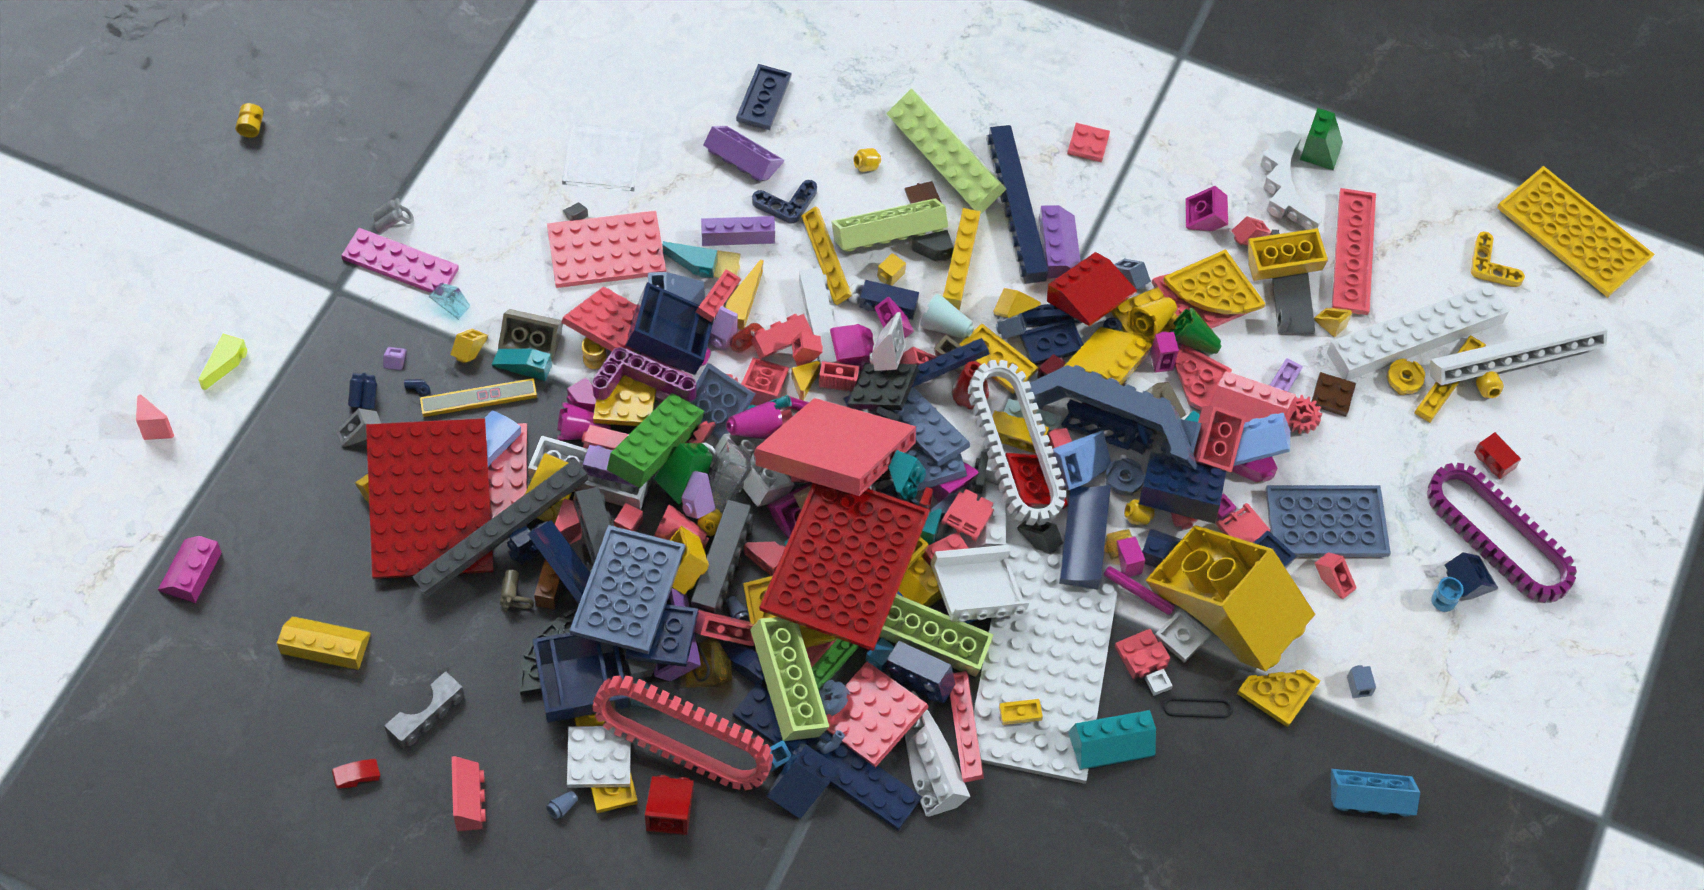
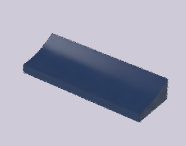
M1111 485L1096 487L1078 486L1070 489L1059 584L1099 589Z
M552 520L544 525L533 529L527 535L576 601L580 603L590 571Z

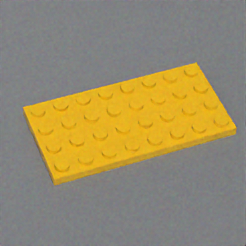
M1544 166L1497 206V209L1607 298L1645 266L1655 255Z

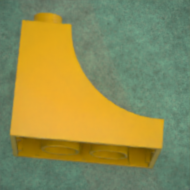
M1197 525L1192 527L1145 580L1155 594L1179 606L1208 627L1232 651L1240 662L1263 671H1267L1280 661L1281 654L1293 640L1303 635L1306 625L1316 615L1273 549Z

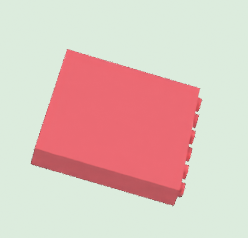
M814 398L756 447L754 452L756 466L860 496L889 469L888 466L896 450L906 453L916 443V426Z

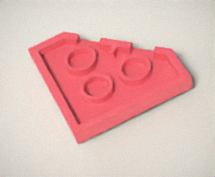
M1182 344L1179 348L1175 368L1188 404L1201 411L1202 406H1210L1225 371L1231 373L1232 369Z

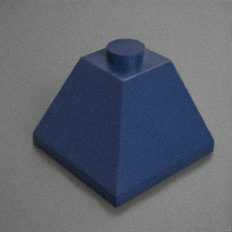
M1150 529L1142 551L1145 565L1156 568L1182 539Z

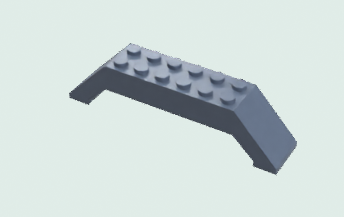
M1066 365L1030 383L1031 389L1029 392H1033L1035 397L1032 403H1037L1039 409L1042 410L1045 405L1065 397H1070L1112 414L1136 421L1138 424L1166 434L1172 448L1170 454L1176 462L1194 470L1196 469L1197 464L1182 421L1170 400L1163 397L1159 400L1147 391L1138 392L1131 385L1126 384L1122 386L1117 380L1112 378L1106 380L1102 378V375L1093 371L1090 374L1078 365L1074 367Z

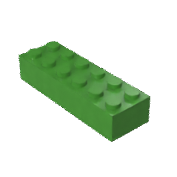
M671 393L610 453L607 470L634 486L641 488L666 463L678 445L685 443L693 435V432L698 430L697 426L702 422L704 410Z

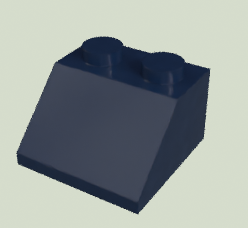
M1462 552L1444 565L1447 569V576L1456 578L1463 585L1464 590L1461 596L1463 598L1474 599L1498 589L1497 584L1478 555Z

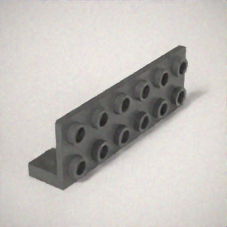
M1272 229L1270 235L1280 234L1279 230ZM1308 273L1272 278L1278 333L1314 334L1315 324Z

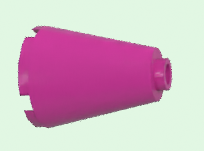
M765 402L730 416L726 422V428L733 436L767 439L782 426L781 412L774 407L776 405L774 402Z
M562 403L564 409H560L557 430H561V435H557L559 441L582 439L583 433L588 431L589 425L611 429V424L594 423L593 412L569 403Z

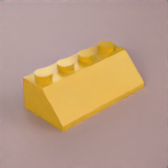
M1318 228L1248 239V265L1253 281L1322 271L1328 261Z
M292 616L283 625L277 646L280 654L359 670L371 633Z

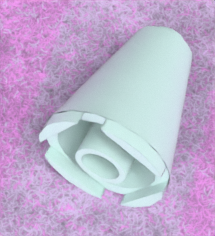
M936 294L927 307L929 308L927 313L924 312L920 326L963 339L966 336L970 337L974 330L973 322L942 295Z

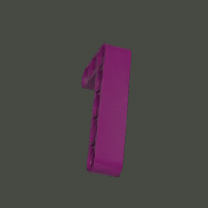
M622 347L615 348L592 380L593 396L598 400L607 399L624 375L670 395L673 393L688 402L693 401L697 396L696 381L692 377Z

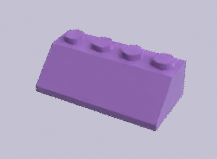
M712 126L703 146L708 148V152L723 157V161L735 164L738 170L752 174L751 177L757 181L768 180L784 162L783 158L728 126Z
M1045 205L1040 208L1039 226L1042 248L1048 268L1047 278H1058L1081 262L1075 215L1059 205Z

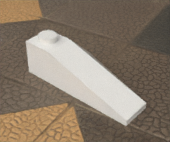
M986 484L981 497L994 503L992 507L994 512L976 541L965 534V543L968 548L1006 545V506L1002 499L1005 492L1000 493L998 485Z

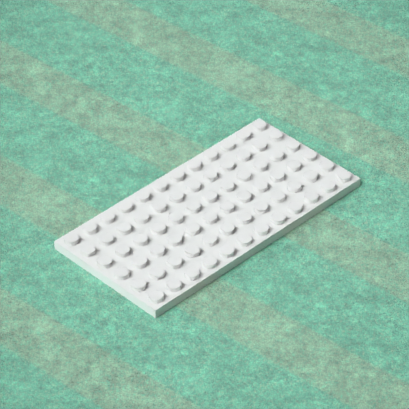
M1006 543L1010 548L1007 560L1023 601L1029 600L1030 604L1025 614L1020 616L1011 615L1002 618L992 617L989 633L993 634V638L983 662L974 708L981 762L1086 784L1088 769H1079L1068 731L1075 723L1097 719L1118 591V584L1105 577L1104 572L1108 566L1121 572V567L1103 563L1098 590L1059 584L1062 554H1048L1042 550ZM1032 699L1040 700L1043 715L1042 721L1002 725L999 703Z

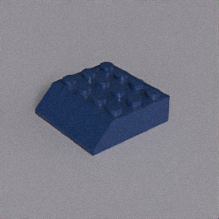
M647 282L635 308L626 346L696 375L705 359L713 321L710 322L696 313L700 305Z
M1151 452L1138 504L1215 524L1221 504L1226 471L1203 466L1199 463H1196L1197 467L1194 470L1177 463L1172 457Z
M570 632L533 639L547 723L596 714L597 712H593V701L603 682L608 678L612 680L613 676L619 675L624 680L618 646L572 635ZM615 695L609 699L614 710L629 708L627 696Z

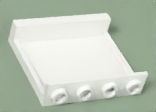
M1008 545L936 551L930 564L951 622H964L973 619L983 620L992 617L1002 618L1004 616H1020L1025 614L1030 601H1023L1007 560L1010 553Z

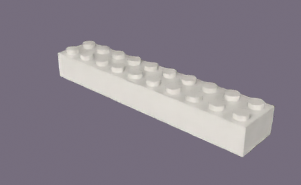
M1488 283L1332 340L1327 354L1341 377L1345 380H1351L1389 366L1398 359H1408L1502 324L1509 310L1492 284Z

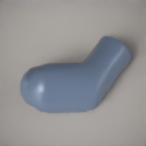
M837 730L828 743L824 740L819 741L816 749L820 750L822 754H827L837 749L845 737L844 733Z

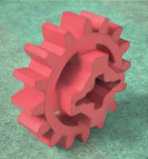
M1300 395V398L1296 397V409L1288 422V426L1292 427L1291 432L1298 430L1299 434H1301L1305 430L1308 434L1310 429L1314 431L1319 426L1322 413H1320L1321 407L1315 406L1317 401L1311 402L1310 397L1304 399L1303 395Z

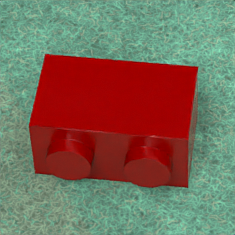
M1496 432L1481 441L1474 451L1477 458L1499 479L1516 469L1521 461V458Z

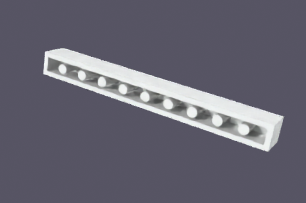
M1594 321L1431 359L1430 377L1440 385L1483 376L1489 371L1500 372L1606 347L1608 329Z

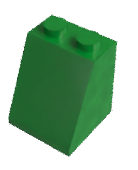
M1317 108L1300 160L1334 171L1343 144L1335 113Z
M680 443L654 478L679 505H683L681 497L692 472L709 473L713 456L702 443Z

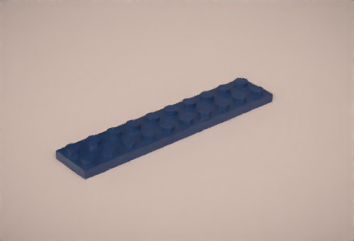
M756 683L734 710L732 716L775 745L782 741L783 738L770 694L767 689ZM825 731L820 737L784 741L791 755L799 743L806 744L839 766L830 784L898 831L922 799V796L879 766L875 768L843 743H840L837 749L827 754L820 753V750L816 749L817 743L821 740L828 743L833 737L828 731Z

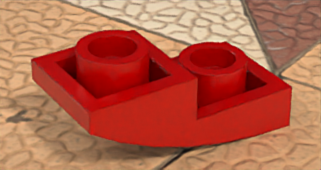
M376 759L356 761L332 769L336 788L357 787L358 782L378 781L380 778Z

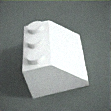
M897 312L882 329L879 337L876 338L873 352L870 353V363L874 365V371L895 370L898 368L906 347L901 312Z

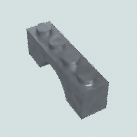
M446 671L431 684L433 699L427 709L412 715L399 712L385 725L387 735L403 750L407 746L413 745L419 735L430 730L438 718H443L449 708L457 705L463 699V687Z

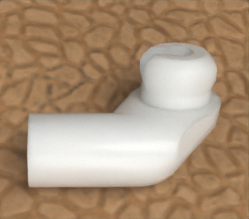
M859 280L849 287L852 296L848 300L851 303L858 304L860 302V294L858 292L863 289L864 280Z

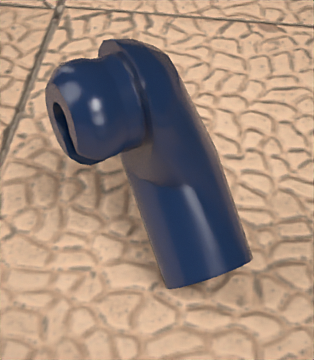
M423 379L404 380L405 389H415L422 396H427L430 393V387Z

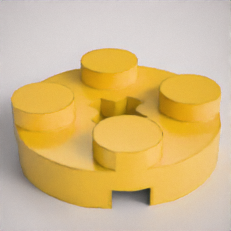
M1403 358L1391 364L1386 377L1390 386L1399 395L1413 394L1418 392L1423 386L1425 371L1419 363L1415 361L1412 363ZM1403 374L1409 375V379H1405Z

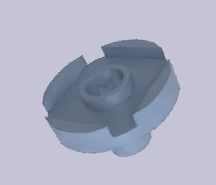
M1122 458V460L1118 461L1114 460L1109 464L1106 471V485H1111L1110 489L1118 494L1132 496L1143 485L1145 476L1141 470L1142 467L1138 462L1129 458ZM1120 474H1128L1129 479H1122Z
M828 680L824 687L819 690L825 714L833 716L840 712L847 704L848 699L846 697L850 692L843 683Z

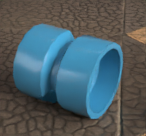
M1453 577L1441 579L1432 594L1431 600L1434 607L1443 612L1453 610L1463 594L1464 589L1461 582Z

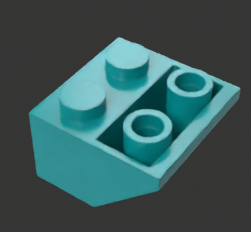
M896 450L888 468L897 493L903 501L910 503L917 495L919 483H922L925 479L926 469L918 458Z

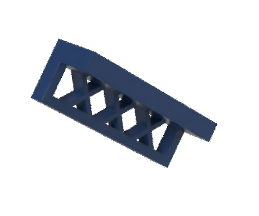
M1052 304L1040 305L1022 313L1026 328L1041 327L1070 318L1073 319L1074 324L1083 323Z
M1071 399L1067 403L1068 415L1061 423L1062 428H1067L1085 436L1102 430L1113 431L1112 435L1105 436L1106 443L1126 450L1130 449L1139 435L1136 421ZM1072 418L1080 420V423L1074 425L1069 422ZM1093 424L1097 428L1093 430H1087L1085 426ZM1123 436L1130 437L1126 443L1119 441L1118 438Z

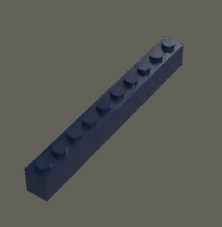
M1011 125L990 127L989 134L986 135L987 145L991 147L990 157L991 160L994 159V173L998 175L997 179L1006 188L1001 194V201L1005 203L1004 213L1005 217L1009 219L1008 230L1013 235L1012 246L1016 247L1015 257L1016 261L1020 263V277H1023L1025 284L1045 282L1047 280L1048 268Z

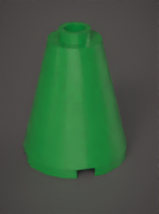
M1190 308V311L1185 309L1173 323L1176 325L1174 330L1170 329L1169 331L1174 332L1176 342L1208 355L1217 354L1222 347L1220 338L1193 308Z

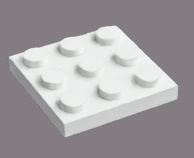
M603 726L569 727L567 788L630 787L631 742L625 740L628 734L623 732L621 737L614 734L616 730L614 727L609 731Z

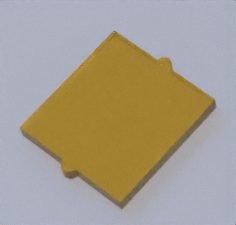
M717 250L718 260L714 277L720 278L726 269L737 276V271L740 269L739 261L741 254Z

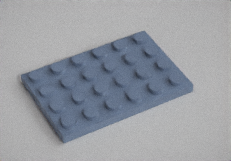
M1381 485L1266 486L1271 534L1297 557H1323L1328 552L1344 557L1390 556Z
M608 525L569 630L570 634L649 654L686 549L685 544Z

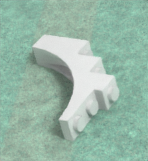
M1286 129L1264 153L1260 164L1267 171L1271 172L1266 177L1263 188L1269 193L1274 194L1269 201L1266 211L1280 220L1287 216L1291 221H1295L1306 230L1316 228L1319 230L1323 219L1313 213L1303 203L1291 179V158L1298 149L1302 137Z

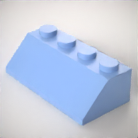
M1284 413L1271 414L1265 418H1255L1245 422L1233 466L1290 452L1291 431Z

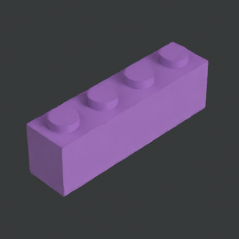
M774 216L701 218L702 246L775 244Z

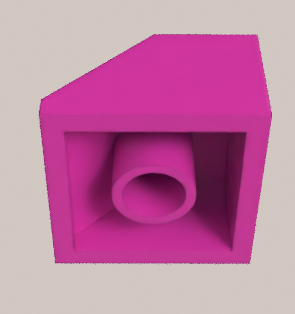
M1212 186L1186 198L1187 229L1215 231L1228 225V195L1217 186Z
M860 324L830 329L836 360L843 364L859 366V370L862 371L864 364L870 363V353L873 352L874 341L871 329Z
M964 462L967 476L930 487L933 490L932 495L940 503L950 494L956 493L968 485L979 472Z

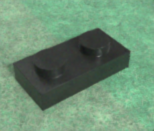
M981 451L980 458H976L975 469L979 473L972 480V486H975L974 493L982 495L988 462L987 452Z

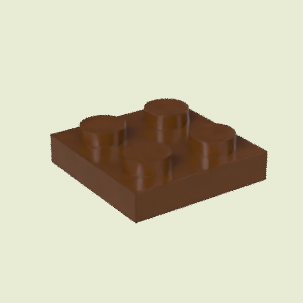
M1320 372L1311 402L1317 401L1316 407L1320 406L1322 410L1346 417L1356 383Z

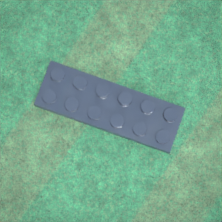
M914 387L911 388L902 411L888 410L900 415L899 422L916 426V444L938 466L971 447L970 442Z

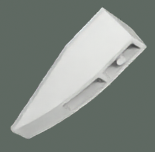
M914 691L911 692V693H913L914 695H916V696L919 698V696L916 694V692H914ZM926 710L905 734L912 781L916 792L922 796L920 802L925 815L930 817L957 808L970 795L944 736L929 711Z

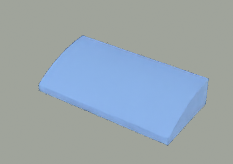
M491 411L485 417L488 466L521 434L520 425L495 411Z

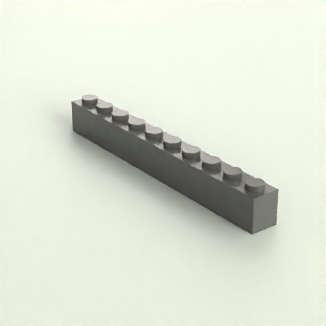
M576 459L572 460L415 574L413 579L426 597H429L507 540L513 531L529 524L589 480L586 471Z
M599 487L576 491L573 497L592 565L595 563L607 527L611 522L610 513L606 511L604 506V494L600 493ZM618 647L626 676L633 677V680L650 677L653 674L656 663L626 659L627 649Z

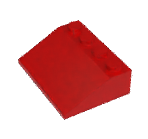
M1094 252L1048 284L1047 302L1084 324L1091 326L1136 294L1137 290L1110 259Z

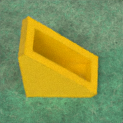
M1325 308L1314 317V320L1333 337H1336L1347 327L1352 312L1345 309Z
M818 361L792 368L791 378L800 400L805 399L820 373V362Z

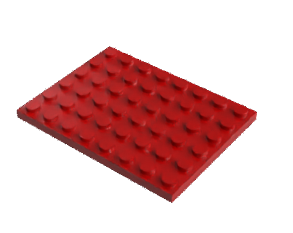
M485 418L366 424L372 579L413 577L491 520ZM492 551L460 574L493 572Z
M813 483L759 610L874 651L930 510L869 488L860 496Z

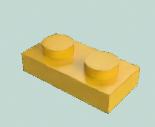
M1039 699L999 703L1002 725L1042 721L1043 719Z

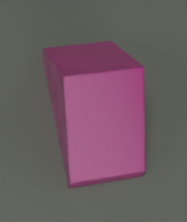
M1136 537L1117 540L1121 573L1128 577L1141 575L1145 558Z

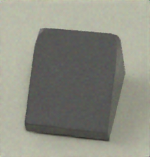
M579 202L563 210L570 221L588 217V209Z

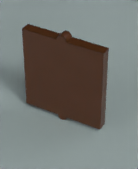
M933 181L922 184L917 183V185L904 188L910 204L935 198L941 202Z

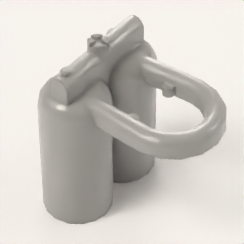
M399 198L388 201L372 213L376 221L374 226L379 233L385 232L400 221L411 224L414 221L412 212L400 205ZM402 211L408 214L409 219L403 217Z

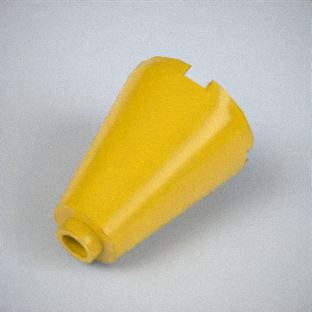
M1165 297L1136 306L1128 312V325L1134 329L1135 332L1133 334L1146 341L1153 340L1155 334H1159L1176 313L1177 305L1173 299Z

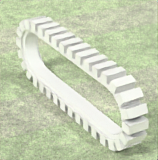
M991 360L987 365L983 363L979 366L970 380L968 394L972 395L969 401L971 406L975 405L973 408L974 416H979L976 422L978 427H982L980 430L981 437H986L983 442L985 449L990 448L987 452L989 460L994 459L991 467L993 471L997 470L995 473L996 481H1001L998 485L1000 493L1005 492L1002 496L1004 504L1011 502L1007 510L1010 514L1017 511L1018 514L1015 519L1020 522L1026 517L1027 525L1033 526L1036 521L1038 526L1044 525L1047 521H1052L1062 509L1065 503L1064 499L1066 498V490H1062L1065 483L1063 479H1058L1061 472L1059 468H1055L1057 465L1056 457H1051L1054 453L1052 446L1047 447L1050 442L1048 435L1043 436L1046 432L1044 424L1039 425L1042 417L1040 413L1036 414L1039 409L1037 403H1032L1035 397L1033 392H1029L1031 389L1030 382H1023L1026 375L1023 371L1016 374L1018 366L1013 363L1007 368V361L1000 360L997 365L996 360ZM1002 377L1009 381L1015 390L1050 492V505L1043 509L1028 507L1022 502L1018 494L983 391V382L987 378Z

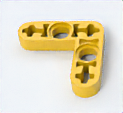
M1480 232L1475 241L1471 274L1478 279L1511 287H1519L1525 278L1524 273L1516 268L1491 263L1494 238L1489 232ZM1483 239L1486 240L1485 246H1482V245H1483ZM1478 252L1485 253L1487 257H1480ZM1479 264H1482L1481 271L1478 269ZM1493 271L1501 272L1502 276L1494 275Z

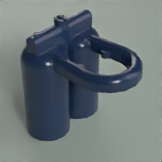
M364 372L362 374L353 373L350 379L348 406L368 409L375 408L377 387L375 375H368Z

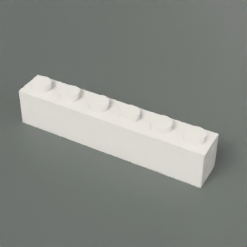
M821 268L799 271V285L808 323L813 334L821 336L823 350L817 357L821 369L822 361L840 363L836 360L830 329L838 327L836 320H833L834 307L829 303L831 295L830 291L826 290L825 287L827 285L826 274H822Z

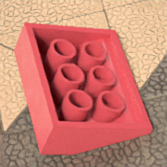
M1225 371L1210 406H1216L1245 416V422L1255 418H1265L1271 414L1284 413L1288 423L1296 409V394Z

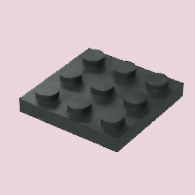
M865 363L847 403L849 408L877 410L879 407H882L886 410L902 411L919 371L917 364H899L895 370L874 371L873 364Z

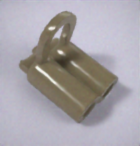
M507 570L505 577H503L500 604L503 606L504 612L509 607L530 609L534 606L532 599L516 596L519 573L515 570ZM514 601H521L529 604L515 603Z

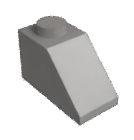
M358 408L336 430L341 446L346 447L367 440L366 424L381 423L377 411Z

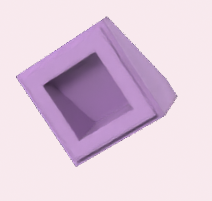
M388 347L383 356V367L402 370L406 349Z

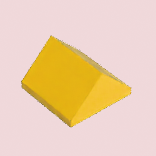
M1004 288L993 312L994 315L1010 318L1040 306L1041 302L1018 290Z

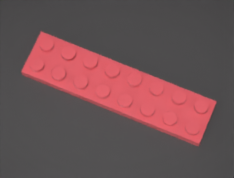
M1340 188L1332 308L1351 310L1352 313L1368 315L1370 312L1376 193Z

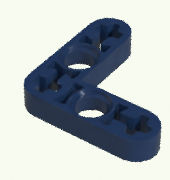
M813 180L802 182L789 202L763 190H757L752 195V204L754 207L787 223H796L816 196L817 183ZM803 199L805 200V203L798 204L796 203V200ZM773 204H778L781 206V208L775 210L772 209L771 206Z

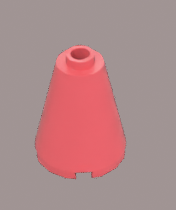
M668 505L654 537L670 540L679 527L683 526L700 537L703 549H705L709 540L706 537L707 532L675 507Z

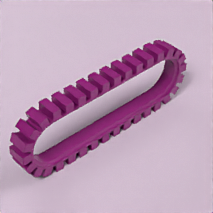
M1458 462L1455 467L1453 463L1446 464L1444 468L1441 466L1433 475L1427 491V498L1431 499L1429 504L1432 509L1439 507L1436 514L1440 518L1447 515L1445 522L1449 526L1456 523L1454 531L1457 534L1465 531L1463 539L1467 543L1473 539L1474 542L1471 547L1476 551L1482 547L1483 550L1480 555L1484 559L1491 556L1492 559L1489 563L1494 568L1500 564L1501 567L1498 572L1502 576L1509 573L1510 575L1507 580L1512 585L1518 581L1519 584L1516 589L1522 593L1527 589L1529 593L1526 597L1533 600L1538 595V602L1546 603L1548 598L1550 602L1558 601L1559 598L1562 599L1573 586L1577 573L1576 566H1572L1574 560L1571 555L1563 557L1567 550L1562 546L1556 550L1555 546L1558 542L1554 538L1546 541L1548 533L1544 529L1538 533L1539 525L1535 521L1529 525L1528 521L1531 517L1526 513L1520 517L1519 513L1522 509L1517 504L1511 508L1510 505L1513 501L1508 496L1502 500L1501 497L1504 493L1499 488L1493 492L1492 489L1495 484L1489 480L1487 483H1483L1486 476L1482 472L1474 475L1473 473L1476 468L1469 465L1468 469L1464 470V463ZM1448 480H1460L1472 487L1556 565L1561 575L1560 582L1555 585L1546 586L1533 580L1447 500L1442 491V484Z

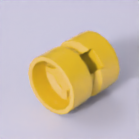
M243 104L240 107L239 118L235 127L237 133L248 138L258 136L264 115L263 109L255 104Z
M587 337L582 341L584 365L590 369L601 368L607 359L606 348Z

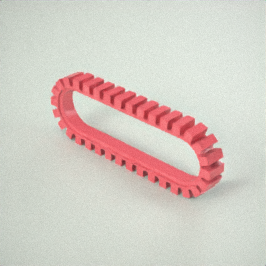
M620 675L613 676L612 680L608 678L600 686L593 701V712H597L595 717L598 722L605 721L603 727L608 731L612 727L616 729L615 735L621 737L624 732L628 734L625 740L633 743L634 738L639 739L638 746L644 748L647 743L651 745L649 751L656 753L660 749L663 751L662 757L668 759L671 754L675 756L673 762L680 764L681 760L686 761L684 767L691 770L693 765L698 767L696 773L703 775L705 771L710 772L709 779L715 781L718 776L721 778L720 784L727 786L728 782H732L733 789L740 790L743 784L745 790H750L753 786L759 787L766 780L772 766L773 754H770L771 749L768 744L762 745L764 739L759 735L754 739L751 738L752 731L745 729L744 733L739 732L741 726L734 723L732 728L727 726L729 720L722 718L719 723L715 721L717 718L716 714L710 712L709 716L706 717L704 716L705 709L698 707L697 711H693L691 709L694 704L686 701L683 706L680 704L681 698L674 696L673 700L668 699L670 693L663 690L661 695L656 693L658 687L650 685L648 690L644 688L645 681L639 679L637 684L633 683V677L625 676L624 680H622ZM615 695L633 698L748 752L755 759L757 767L751 770H740L622 716L613 709L609 699Z

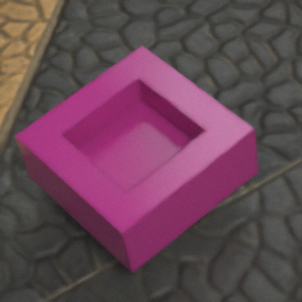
M1224 493L1222 494L1217 514L1220 520L1236 510V506Z

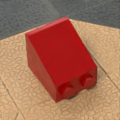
M666 775L652 776L645 810L646 831L688 834L694 790L693 780L685 777L674 779Z

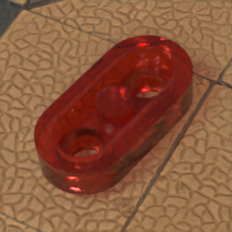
M751 323L736 333L730 339L731 349L737 353H742L753 346L751 339L754 336L751 335V331L756 332L763 327L758 323ZM736 341H740L741 346H738Z

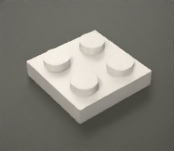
M1182 609L1155 634L1156 639L1162 642L1166 648L1184 663L1211 636L1210 632Z

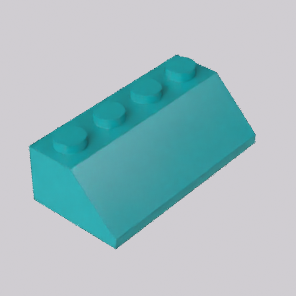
M1150 710L1075 723L1068 731L1080 770L1154 757L1156 753V727Z

